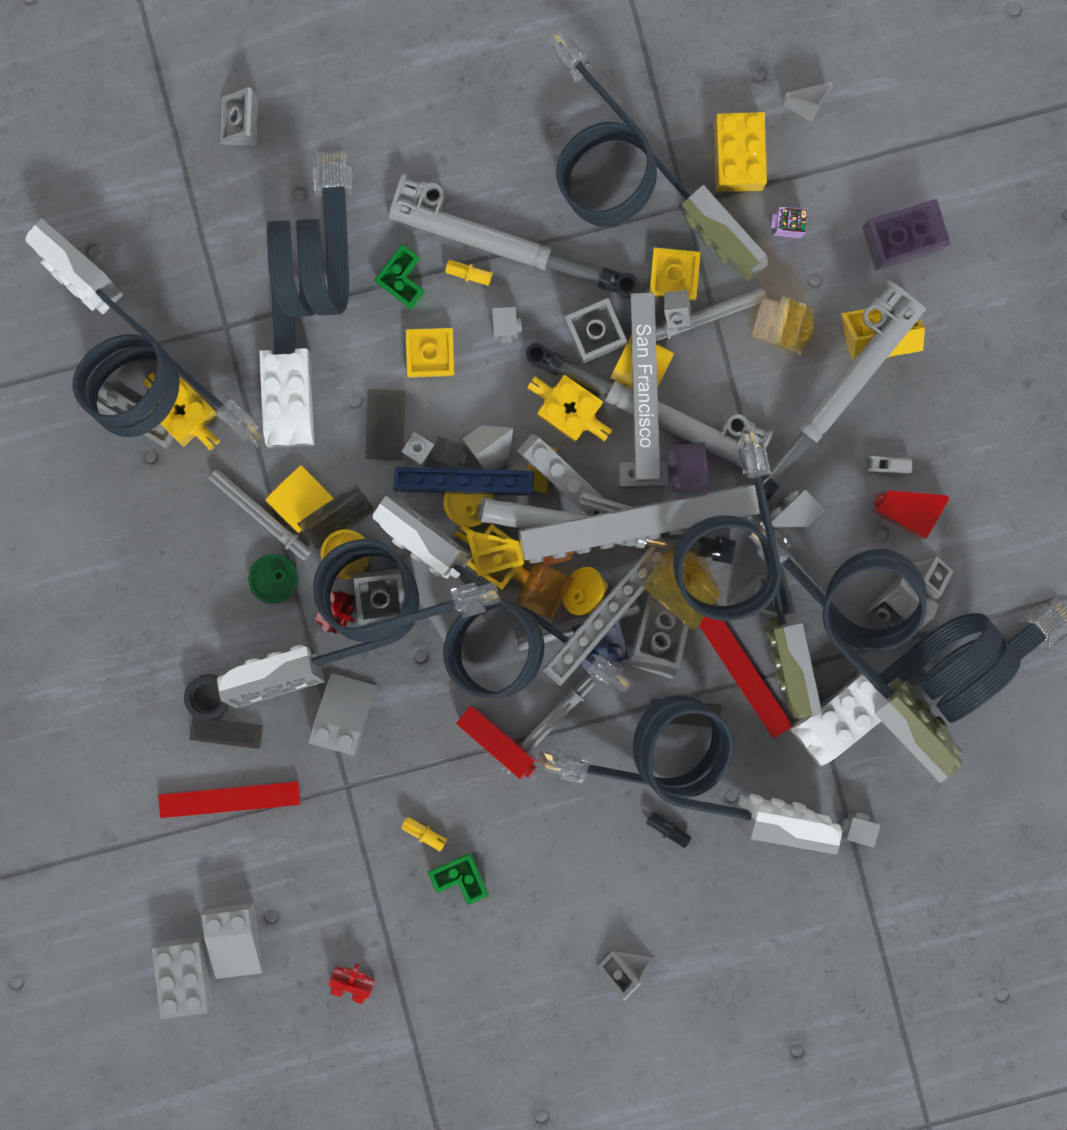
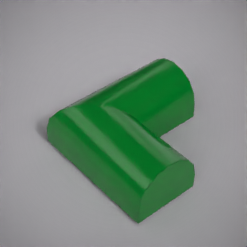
M401 244L373 281L410 310L415 309L425 295V290L408 278V275L421 258Z
M471 852L427 871L436 894L459 885L467 905L489 897Z

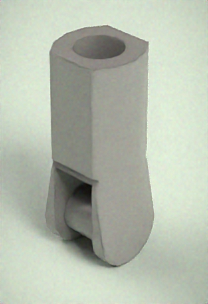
M868 457L871 460L868 472L910 474L912 471L911 458ZM880 460L885 461V469H880Z

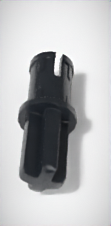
M654 811L646 821L647 825L663 834L662 837L664 839L667 837L682 848H686L691 841V836L674 826L675 823L673 821L671 823Z

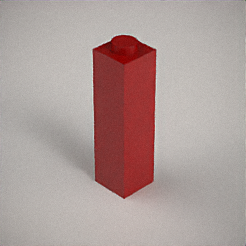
M470 705L455 723L518 779H523L525 776L529 778L537 769L535 764L538 762V759L478 707Z

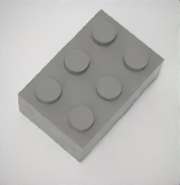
M204 935L159 941L152 948L160 1019L208 1013L214 1005Z

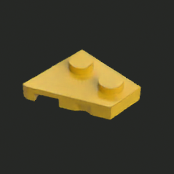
M473 531L466 532L478 576L524 565L519 541Z

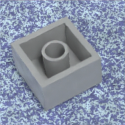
M609 298L569 314L564 318L565 325L582 364L624 347L627 343Z
M400 568L353 573L359 625L373 624L398 616L404 602Z

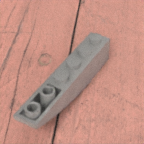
M531 434L517 452L584 514L591 516L603 513L578 504L582 493L605 498L538 436Z

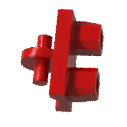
M331 590V608L337 623L342 626H346L348 621L355 623L357 618L351 616L354 607L350 606L354 596L346 592ZM318 612L315 621L322 626L321 629L337 634L338 631L329 625Z
M355 963L353 969L347 967L343 969L335 966L328 986H331V995L340 997L343 996L344 991L353 993V1002L363 1004L366 998L369 999L375 979L366 976V973L359 972L360 964Z

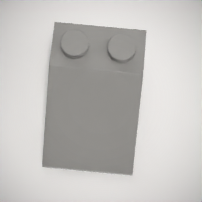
M649 593L633 640L627 665L672 679L680 668L693 608L690 605Z
M331 673L314 721L309 744L355 756L360 746L376 685Z
M254 903L208 908L201 916L204 939L215 978L220 979L262 973Z

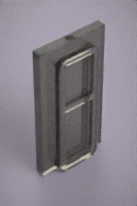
M368 389L365 459L403 461L405 390Z
M355 484L298 522L297 525L306 535V538L318 549L330 534L338 530L350 528L375 511V509L368 501L367 496Z

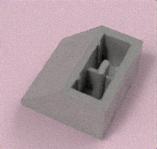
M796 490L790 492L782 500L784 505L781 508H774L769 514L773 528L809 527L825 510L806 490L799 492Z
M900 576L886 588L869 608L867 614L883 629L890 628L906 620L915 611L920 600L911 584ZM927 594L926 615L921 628L935 617L938 604Z

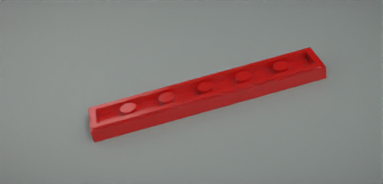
M705 616L695 621L770 736L774 739L791 728L792 724L725 622Z
M299 781L162 793L158 795L160 818L295 806L301 804Z

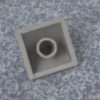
M247 87L221 97L220 144L257 146L258 98L252 88Z

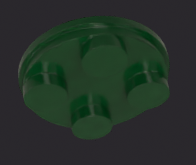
M265 555L256 560L252 565L248 576L249 587L252 593L265 603L277 604L284 602L297 589V569L288 558L282 555Z

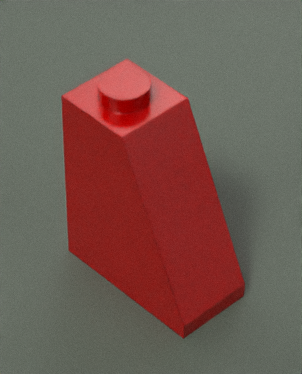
M888 490L876 496L873 502L875 507L872 512L919 539H927L950 497L947 495Z

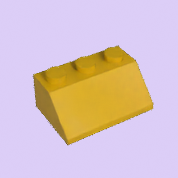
M866 309L841 313L846 346L852 361L856 359L876 334L863 323L862 314ZM871 310L868 314L869 321L878 323L880 313L876 310ZM920 318L888 357L923 351L925 327Z

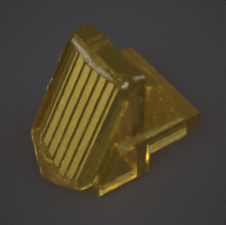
M782 296L780 302L764 299L760 303L752 336L758 340L769 342L780 349L801 354V350L805 348L815 335L812 315L813 308Z

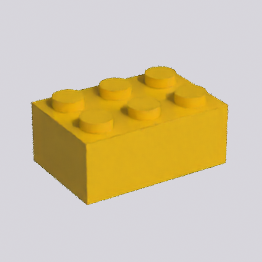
M765 112L723 113L716 115L714 120L716 192L762 191L767 184Z

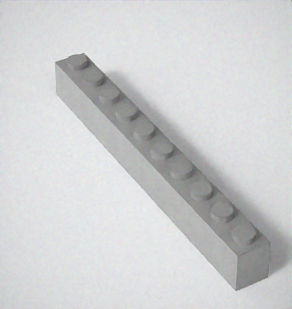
M748 484L517 531L522 558L529 560L530 563L544 561L543 557L553 555V559L566 557L567 552L576 550L577 554L590 552V547L600 546V549L614 547L615 542L623 541V544L638 542L637 538L645 536L647 540L657 539L661 537L660 533L669 532L670 535L682 534L684 529L691 528L696 523L714 516L730 515L751 520L753 519L752 515L760 514L755 485Z

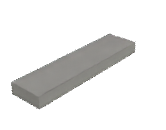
M105 383L101 386L97 397V407L110 415L123 413L137 404ZM161 424L143 434L167 449L174 439Z

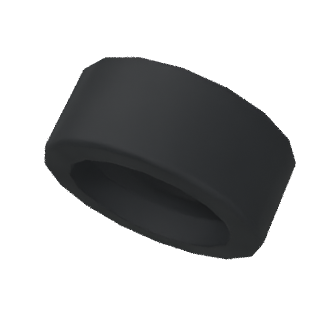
M206 674L193 679L184 691V703L191 715L198 719L210 720L222 715L228 709L229 705L222 701L218 707L210 711L199 708L195 703L194 694L196 689L204 683H211L218 687L217 678L219 676Z

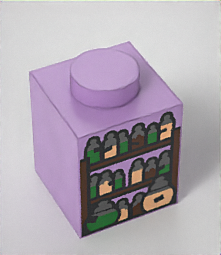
M779 207L771 217L770 228H774L773 236L802 238L806 233L808 209Z

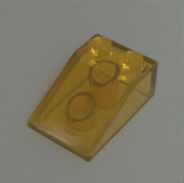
M676 548L669 549L642 584V587L691 630L695 631L705 616L695 611L683 597L676 582L673 569V557ZM686 554L682 570L686 590L699 601L714 605L721 594L700 565L689 554Z

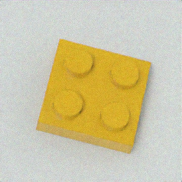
M654 248L649 293H654L655 297H664L665 292L688 289L689 299L696 300L701 252Z
M453 328L406 330L408 378L455 376Z

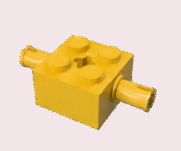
M151 373L148 377L154 381L155 374ZM179 377L180 385L176 402L168 416L160 424L183 447L196 436L208 450H212L215 447L208 439H211L216 445H218L220 439L206 426L217 414ZM147 378L143 381V385L150 389L152 383ZM183 409L186 413L182 416L178 411Z
M566 375L553 388L541 381L537 376L532 379L533 383L530 382L527 389H530L544 399V405L537 413V417L574 443H576L583 431L587 430L605 442L608 437L607 435L613 429L597 420L595 415L603 401ZM571 404H573L574 411L576 412H570L569 414H566V408L564 406H570Z
M464 523L459 528L465 533L472 531ZM492 524L484 533L513 540ZM457 531L455 537H458L470 546L468 537ZM472 557L467 565L476 571ZM523 565L482 575L501 590L504 589L510 579L513 580L514 578L529 588V590H532L535 585L529 582L527 578L534 583H537L540 579L522 567Z

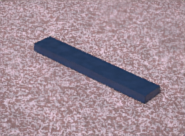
M395 467L393 490L395 492L533 496L535 473L534 471Z

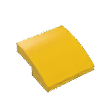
M630 336L610 378L633 389L632 342ZM656 344L657 388L674 355V352Z
M301 465L265 501L299 534L334 498Z

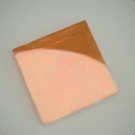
M537 562L515 603L553 619L574 578L548 565Z

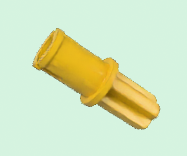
M448 260L445 268L447 274L466 279V282L470 280L488 287L493 272L473 267V264L469 266L453 260Z
M407 817L401 825L402 830L418 838V842L421 843L423 841L439 852L447 841V838L430 830V826L427 825L425 827L410 817Z

